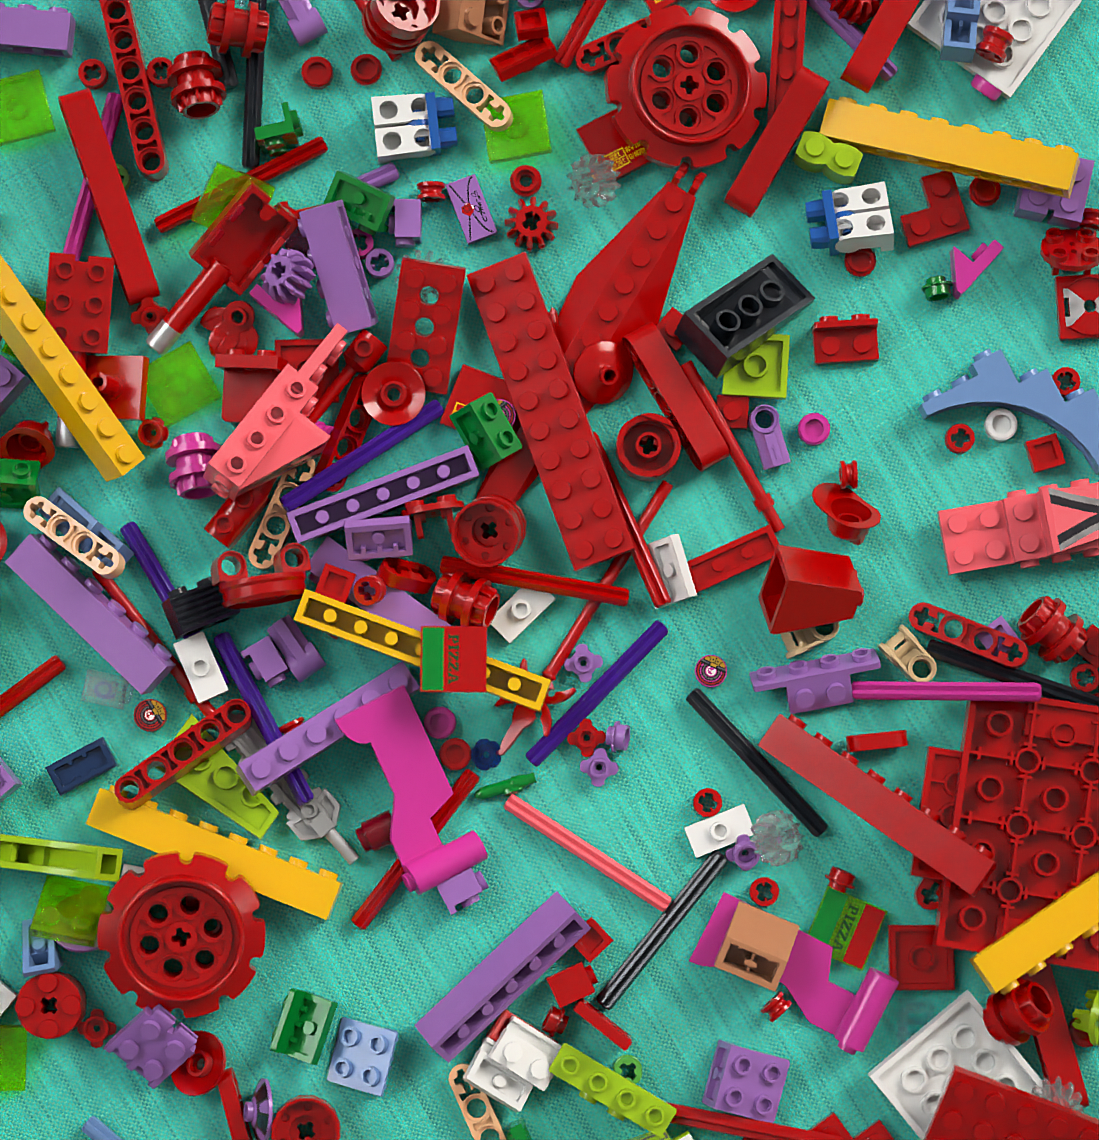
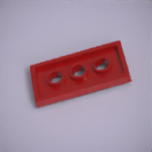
M403 257L387 362H401L411 366L421 376L425 385V391L447 395L466 268ZM430 286L437 290L439 297L436 302L426 303L422 299L421 290L424 287ZM420 318L430 319L434 325L433 332L430 334L420 333L416 327L417 320ZM416 349L425 350L429 355V362L425 365L415 364L412 360V352Z

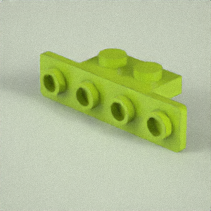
M567 1043L562 1045L549 1067V1072L581 1090L579 1096L594 1105L599 1101L609 1107L607 1113L620 1121L628 1118L658 1137L663 1136L677 1110L672 1105Z

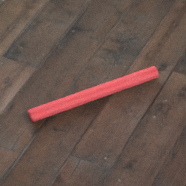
M511 795L504 804L505 810L659 911L664 912L671 903L672 899L670 896L516 795Z

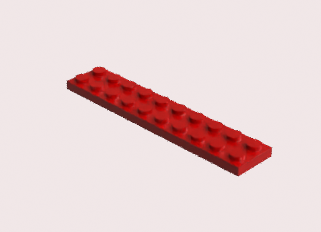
M522 252L467 274L469 285L574 571H581L635 550L634 541L527 253Z

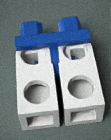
M435 92L371 97L378 164L390 163L391 160L419 158L430 155L439 156L441 155V150L458 146L456 127H438V119L454 117L453 98H435Z
M885 182L843 188L833 192L831 190H823L822 199L805 203L807 223L822 221L825 223V226L809 228L811 249L829 248L830 256L840 255V252L851 253L859 249L880 247L881 252L894 250V230Z

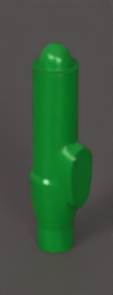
M534 772L516 775L509 779L480 787L474 796L482 800L501 794L507 797L522 792L523 788L537 781Z

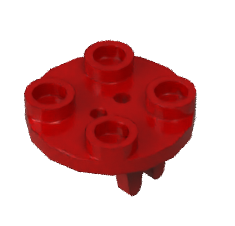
M1082 227L1079 230L1050 228L1046 231L1045 238L1041 242L1040 254L1044 261L1050 264L1052 276L1059 275L1060 269L1075 272L1083 271L1084 275L1091 274V269L1099 265V238L1096 237L1097 232L1089 227Z
M448 494L437 497L436 503L424 504V500L406 502L405 510L401 511L400 514L401 516H409L410 520H414L417 538L424 539L422 523H427L426 518L441 516L442 520L447 519L449 533L452 534L453 513L462 510L465 506L463 501L457 500L456 494Z

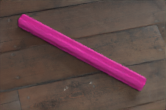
M113 92L107 94L100 118L110 148H112L123 109L121 95ZM84 178L62 252L65 254H76L75 261H80L94 211V205Z
M854 681L851 684L852 696L856 700L1038 702L1041 700L1042 695L1041 685L1038 683Z

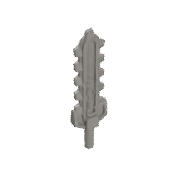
M230 713L228 719L233 723H239L245 719V715ZM253 717L250 728L225 746L228 752L235 749L242 756L238 763L267 746ZM301 769V772L305 780L307 781L309 775L305 772L304 769ZM284 777L269 786L273 791L270 798L276 806L283 803L289 809L286 815L289 822L286 824L301 841L325 837L349 865L353 864L360 857L335 829L341 804L326 788L323 791L320 787L311 789L314 795L313 800L299 806Z

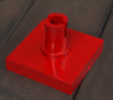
M87 355L86 375L119 421H145L149 358L146 356Z

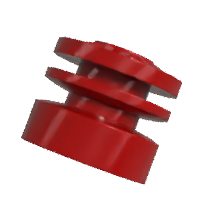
M369 0L362 14L364 32L373 45L385 52L394 54L410 52L420 44L438 16L440 0Z
M487 494L468 503L457 513L452 524L451 539L456 552L466 562L477 567H493L503 563L522 546L526 537L527 522L522 509L512 499L501 494ZM494 522L497 525L495 527L496 532L490 535L487 532L489 530L488 525Z
M299 1095L287 1100L278 1109L272 1123L271 1140H340V1121L335 1109L326 1100L314 1095ZM308 1121L312 1122V1131L315 1134L313 1136L306 1135L304 1138L300 1137L301 1130L297 1126L300 1123L306 1125Z

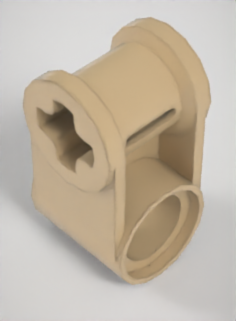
M839 622L832 623L833 631L825 636L820 635L815 627L792 631L798 646L795 645L791 632L780 633L787 649L786 658L789 659L834 638L839 630Z
M901 624L898 627L899 631L886 643L881 642L878 648L910 682H930L936 675V662L921 646L910 630ZM902 641L905 642L897 650H894V648L898 646ZM920 661L926 663L929 667V675L926 678L917 677L912 669L914 663Z

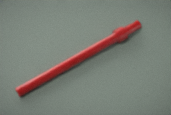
M692 360L682 364V370L724 438L732 460L755 499L752 502L758 513H763L774 533L782 530L785 526L773 507L775 504L769 492L766 493Z
M93 570L92 574L109 596L126 610L124 615L132 623L134 621L140 623L149 632L147 637L155 645L159 643L168 650L115 581L104 578ZM172 655L170 659L176 666L170 673L184 689L185 693L183 695L191 705L195 703L205 717L216 709L209 700L201 704L198 703L183 667Z

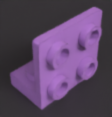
M398 515L344 521L348 560L367 561L372 558H401L413 555L412 520H410L409 516Z
M719 1039L702 1103L717 1110L774 1123L790 1061Z

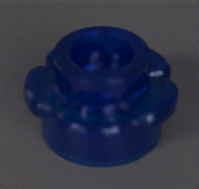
M480 739L471 750V759L480 770L486 771L491 767L496 768L501 762V756L498 754V750H501V748L495 741ZM486 751L489 752V757L487 758L484 756Z

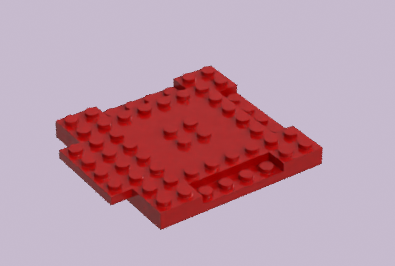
M1043 697L1038 702L967 701L960 751L928 747L919 810L923 806L927 807L940 816L937 823L948 829L951 824L967 836L964 841L975 848L979 843L994 854L991 860L998 865L977 896L973 897L912 854L909 876L941 881L932 946L979 953L1099 871V706ZM1099 930L1086 939L1080 935L1071 941L1074 947L1057 958L1055 954H1052L1043 960L1045 964L1099 972Z

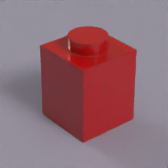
M582 961L546 977L560 1008L594 993L593 985L598 983L591 965L584 967Z

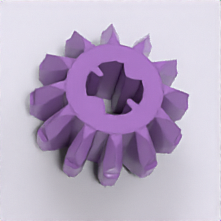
M281 248L278 255L271 254L270 263L263 264L266 272L260 276L264 282L262 289L273 300L283 304H295L298 298L305 299V291L312 288L310 281L316 277L312 271L314 264L298 250H285Z

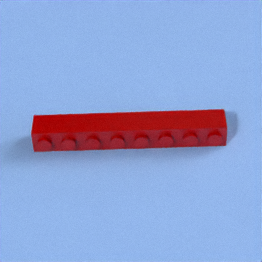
M779 713L759 742L758 746L973 897L977 896L998 866L991 860L994 856L992 852L979 843L973 848L964 841L967 835L951 824L948 829L937 823L940 816L925 806L918 810L910 804L913 798L898 787L892 792L883 785L886 779L872 769H869L866 774L856 767L860 761L844 750L839 755L830 749L833 742L818 732L813 737L804 731L807 724L792 714L787 719Z

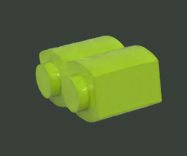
M805 131L795 152L793 162L805 171L812 173L822 172L833 182L852 184L863 154L849 144L833 143L821 133Z

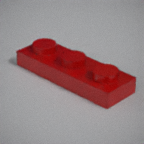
M771 525L764 526L688 561L696 593L771 560L777 544L780 545Z

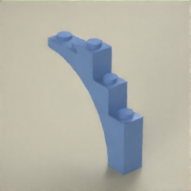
M987 349L974 356L975 362L968 368L973 378L970 379L968 374L950 383L953 387L952 389L944 393L937 389L922 398L924 403L918 408L923 420L948 410L970 406L1000 407L1025 413L1045 422L1063 434L1083 454L1095 474L1099 473V397L1095 389L1092 388L1085 392L1083 387L1066 395L1067 402H1065L1048 369L1038 373L1036 368L1019 376L1021 380L1019 383L1001 349L994 353Z

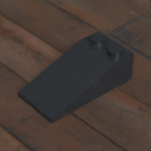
M771 254L684 312L674 334L717 379L739 364L768 338L815 300V297Z

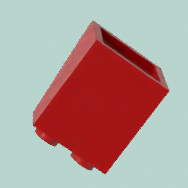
M777 544L758 599L770 634H780L853 619L857 606L860 607L863 603L864 589L860 585L857 570L854 569L850 556Z

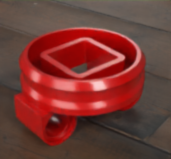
M290 543L278 550L274 555L273 565L275 573L248 577L246 561L239 552H224L212 562L210 568L213 586L219 585V591L223 594L224 602L222 605L226 609H246L280 604L302 598L306 589V573L311 570L307 549L299 543ZM286 552H291L296 556L298 561L296 567H291L286 563ZM223 560H229L234 564V575L224 573L221 566Z

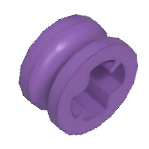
M377 248L368 253L365 261L368 273L376 279H385L394 271L393 257L385 249ZM380 256H384L385 263H389L388 267H382L380 272L375 271V265H371V262L379 260Z

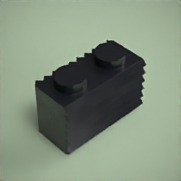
M211 576L196 583L197 588L187 591L186 586H182L167 593L169 598L161 605L176 640L231 620L240 613V609H226L222 605L224 602L223 594L219 591V585L213 586Z

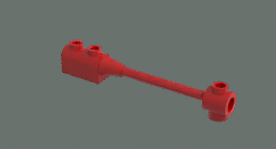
M362 329L343 353L346 366L318 399L314 406L315 409L307 419L315 424L356 372L369 373L388 349L387 346L373 334ZM277 477L238 496L234 501L228 497L203 529L229 550H232L270 502L268 495Z

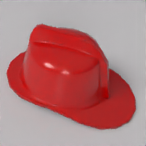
M34 420L21 421L0 438V458L39 461L42 469L55 457L53 437L49 430V422L47 421L42 423Z
M826 482L818 484L813 489V501L827 515L829 531L835 537L848 540L855 545H861L870 528L880 523L881 515L879 511L847 487L840 489L839 484Z

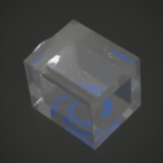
M88 669L81 701L123 710L124 704H129L131 701L133 686L129 685V682L123 676Z

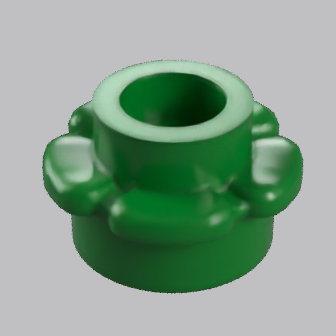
M935 276L926 280L927 284L921 288L925 293L927 301H939L951 296L950 287L953 286V283L946 281L944 276Z

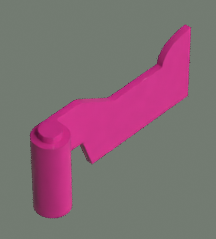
M404 685L334 720L341 732L350 740L361 744L370 743L393 793L390 842L405 872L402 875V880L409 892L415 891L418 895H421L488 859L487 851L481 839L473 830L445 845L441 843L430 818L454 793Z
M723 892L689 959L690 962L701 966L714 967L715 958L738 902L742 900ZM798 930L788 962L779 982L787 987L811 1024L834 1035L839 1041L837 1046L852 1055H855L856 1051L864 1052L899 982L888 974L872 967L869 968L856 994L830 982L829 973L833 947Z

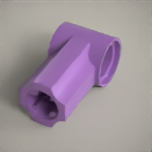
M278 0L288 18L289 28L300 47L328 33L320 14L315 7H312L309 0Z
M767 404L756 407L749 414L748 427L753 433L763 470L790 463L791 460L779 424L777 410ZM765 412L771 417L769 428L763 429L757 425L755 421L757 413Z
M290 615L281 618L267 629L270 637L285 656L284 661L300 683L327 665L312 642L307 641Z

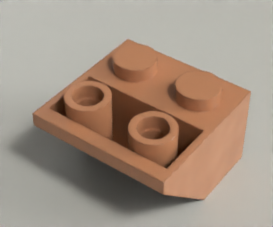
M440 0L439 14L433 22L432 33L459 42L503 46L509 0Z
M739 901L715 958L714 967L775 992L788 962L800 925Z

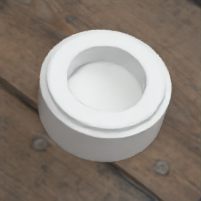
M1007 409L992 411L984 423L987 436L997 442L1010 439L1016 433L1018 427L1015 415Z

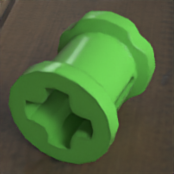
M628 1054L617 1058L613 1071L621 1075V1064L630 1065L634 1063L633 1070L635 1076L631 1078L629 1075H626L624 1078L635 1084L638 1083L642 1078V1065L638 1058Z

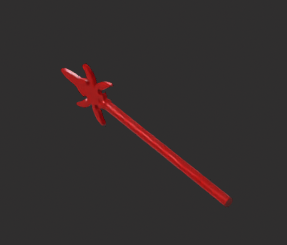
M662 480L637 521L642 535L645 534L673 488L670 483ZM631 552L615 557L599 583L612 586L632 555ZM587 601L547 668L542 671L541 676L551 680L541 708L542 715L540 717L545 737L549 736L552 726V717L548 705H556L568 700L576 692V689L570 688L565 691L556 692L552 697L548 693L554 690L553 682L556 680L558 672L598 610L601 602ZM523 658L519 668L528 671L527 660ZM500 698L494 705L499 708L514 703ZM516 705L512 714V723L498 750L500 756H503L512 747L525 728L534 723L537 719V711Z

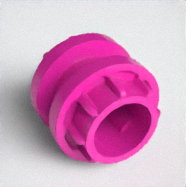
M191 432L179 435L172 440L170 449L165 453L166 464L176 468L168 476L169 485L183 499H204L216 494L211 489L212 484L204 479L203 476L208 462L221 446L214 442L213 437L207 433Z

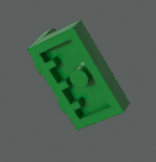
M337 170L323 205L342 199L348 220L351 219L359 223L358 229L376 235V232L388 231L389 226L385 222L396 197L354 176Z
M491 392L449 416L463 442L469 446L472 457L480 471L487 469L522 448L520 440Z
M0 458L1 508L24 509L27 501L33 497L40 496L38 477L41 465L39 461Z

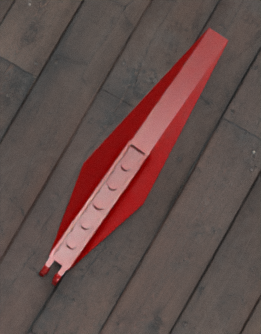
M685 161L680 165L672 181H668L576 276L558 315V326L555 330L572 377L578 356L589 345L599 341H611L624 348L622 343L623 336L648 322L654 323L655 326L659 323L696 200L695 196L707 176L703 172L697 174L688 192L679 188L678 185L689 171L690 164ZM611 370L605 372V380H608L611 376ZM580 395L585 412L588 414L595 403L586 400ZM517 413L512 428L520 440L522 448L489 467L476 498L487 494H501L517 503L539 475Z

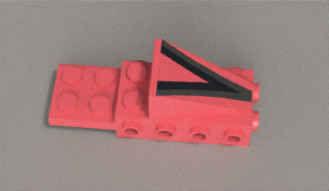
M339 323L334 326L299 371L289 364L285 366L208 462L203 478L212 484L211 489L223 499L229 497L234 501L238 496L318 457L323 452L330 435L307 418L313 412L314 406L318 402L315 395L319 389L317 385L327 370L325 365L328 364L332 367L347 345L343 340L348 330Z
M1087 478L1071 481L1068 488H1058L1057 484L1038 487L1039 491L1033 494H1026V489L1006 493L1007 498L1003 500L938 511L937 515L948 575L1020 564V568L1025 569L1040 566L1039 560L1052 559V563L1070 561L1071 555L1083 553L1084 558L1099 556V482L1090 484Z

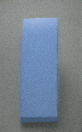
M946 0L940 60L972 63L976 49L980 0Z
M60 487L47 499L121 553L125 559V564L135 554ZM39 508V509L37 510V511H39L47 520H49V519L51 518V516H49V515H48L46 512H44L42 509ZM62 522L57 526V529L64 535L68 533L70 528L69 522ZM86 538L81 541L79 548L85 553L89 552L93 545L92 539ZM101 553L97 557V559L110 568L114 564L112 560Z

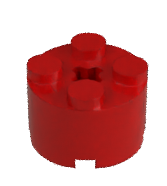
M655 413L641 414L627 421L620 429L616 442V456L620 467L630 477L645 482L661 480L667 476L677 464L681 450L680 437L674 425L664 416ZM647 441H652L653 448L657 451H650L649 454H644L643 447L639 445H646Z
M55 971L39 974L23 985L17 997L15 1010L22 1026L32 1035L44 1039L58 1038L75 1030L80 1022L84 1020L87 1010L86 992L82 984L68 973ZM56 998L55 1007L57 1011H48L47 1007L49 1004L46 1000Z

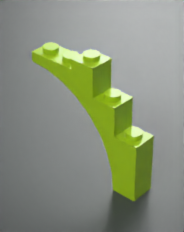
M0 834V867L93 880L115 882L119 880L123 849Z

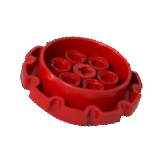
M681 6L657 10L646 18L647 28L634 24L620 39L613 51V55L618 59L619 65H611L606 70L605 76L606 102L608 104H615L618 108V112L612 117V122L620 136L630 147L637 143L642 144L645 148L644 158L657 165L675 169L680 165L681 160H684L690 164L691 170L711 167L726 159V148H730L735 152L740 150L750 140L759 126V121L754 117L753 113L754 111L762 110L766 106L767 100L766 74L759 73L754 68V64L760 60L759 52L743 30H739L736 33L730 32L727 27L729 19L715 11L697 7L692 12V15L689 16L684 13ZM688 50L693 56V63L684 62L680 57V51ZM653 65H662L666 71V77L660 78L656 76L653 72ZM707 67H714L718 70L720 74L718 81L712 80L708 76ZM684 82H686L687 88H692L689 94H686L685 88L680 87ZM652 97H662L666 104L665 109L656 108L653 105ZM708 98L718 102L719 112H712L708 109L706 103ZM680 113H687L691 117V127L681 124L679 120Z
M168 851L153 855L144 860V872L136 873L129 869L115 883L107 896V900L113 905V909L101 912L97 930L99 950H106L111 955L105 961L103 967L110 981L121 994H126L128 991H134L137 994L136 1006L144 1009L146 1006L153 1009L160 1004L170 1013L173 1009L180 1008L186 1018L212 1013L220 1008L219 998L221 996L227 995L231 999H236L247 988L256 974V968L250 963V960L263 956L266 939L265 920L263 918H256L253 915V911L259 908L260 901L254 889L243 875H238L235 878L227 876L228 864L217 857L202 852H194L192 859L185 861L180 857L179 851ZM186 896H194L199 900L200 905L197 909L188 910L184 908L181 901ZM160 904L167 909L168 914L164 918L158 919L151 915L150 908L153 905ZM209 919H217L222 923L223 928L217 933H212L206 929L205 922ZM178 928H182L183 932H190L186 940L182 941L180 936H175ZM153 936L158 940L159 946L156 949L149 950L142 945L141 940L143 937ZM201 950H208L214 955V960L211 963L203 964L198 961L196 954ZM171 958L177 959L181 962L182 969L178 972H170L165 968L164 963Z

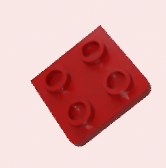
M226 349V354H216L215 367L224 371L222 419L226 422L241 423L285 368L288 361L276 356L277 352L272 350H257V355H245V350Z

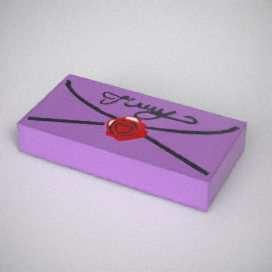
M475 174L445 185L468 245L498 234Z

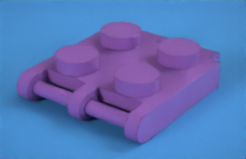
M158 1004L153 1009L146 1006L106 1043L104 1050L108 1053H115L127 1063L126 1068L130 1071H137L149 1081L148 1086L155 1089L194 1054L195 1043L199 1036L182 1022L174 1028L173 1025L176 1017Z

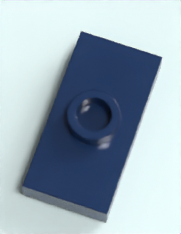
M101 737L45 768L59 795L63 796L119 765L105 738Z

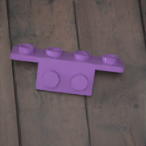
M858 648L851 653L841 655L827 654L820 659L810 661L796 660L789 663V665L761 667L757 671L750 672L749 676L754 692L785 687L790 714H796L854 702L850 674L879 669L881 664L874 648Z

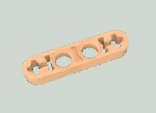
M425 41L417 47L415 59L420 68L482 123L495 132L505 131L510 127L513 122V114L508 104L443 47L434 41ZM425 53L435 54L437 60L442 64L439 69L431 60L426 61ZM451 69H457L461 72V78L454 84H448L444 80L445 74ZM472 89H480L484 93L482 100L475 104L468 102V93ZM489 104L498 113L503 110L504 119L502 121L499 119L493 121L494 118L490 111L486 109Z
M314 459L307 462L310 471L309 473L303 472L299 482L304 483L314 476L317 467ZM296 468L282 474L250 546L249 560L253 566L260 570H268L274 567V555L284 547L292 530L286 516L287 511L280 503V495L286 488L295 489L298 487L293 482H286L288 476L295 480L297 475ZM274 517H280L285 521V529L278 535L271 534L267 528L268 522ZM264 534L271 540L279 541L277 547L272 543L270 544L268 553L272 558L270 561L264 560L260 564L255 552L257 550L262 551L265 548L267 542L261 540Z
M36 496L26 502L23 514L29 523L102 577L114 579L122 574L125 569V559L121 553L46 498ZM38 508L51 516L48 522L35 513ZM62 522H69L70 528L68 533L62 537L56 536L57 526ZM86 538H91L93 541L91 550L85 554L79 553L80 542ZM100 553L114 562L111 568L97 559Z
M459 1063L454 1066L449 1073V1084L474 1140H481V1134L486 1129H494L498 1132L500 1140H507L487 1094L482 1091L472 1093L464 1100L460 1096V1094L466 1093V1089L462 1083L456 1084L454 1079L458 1077V1070L463 1069L466 1072L470 1064ZM472 1099H481L486 1104V1112L481 1117H473L469 1114L467 1106Z

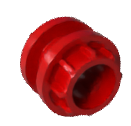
M225 0L224 3L214 2L209 13L206 42L217 46V53L222 54L227 53L228 46L240 47L241 57L250 58L252 52L262 53L265 49L270 16L266 11L259 10L257 2L250 1L247 10L235 8V0Z
M200 50L187 51L175 57L173 64L166 73L169 86L174 88L170 94L172 106L189 119H204L215 115L220 110V106L227 96L225 85L218 80V78L223 76L221 64L214 60L213 57H210L209 53Z
M460 569L454 574H443L432 594L431 608L433 612L438 615L439 619L450 625L456 619H459L460 626H487L488 628L497 613L500 595L497 593V589L492 587L491 581L479 578L472 584L470 583L471 579L467 577V572Z
M1049 596L1039 597L1026 608L1018 620V630L1022 633L1021 640L1027 646L1034 645L1037 642L1041 645L1038 650V656L1045 662L1052 660L1055 663H1064L1072 658L1086 641V629L1083 628L1084 620L1078 614L1066 617L1064 615L1066 604L1060 598L1051 599Z
M1018 979L1019 985L1003 995L1001 991L989 995L986 1008L983 1009V1021L986 1029L995 1040L1007 1045L1019 1046L1027 1042L1031 1035L1037 1036L1049 1028L1050 1018L1054 1015L1053 1003L1047 991L1036 982Z

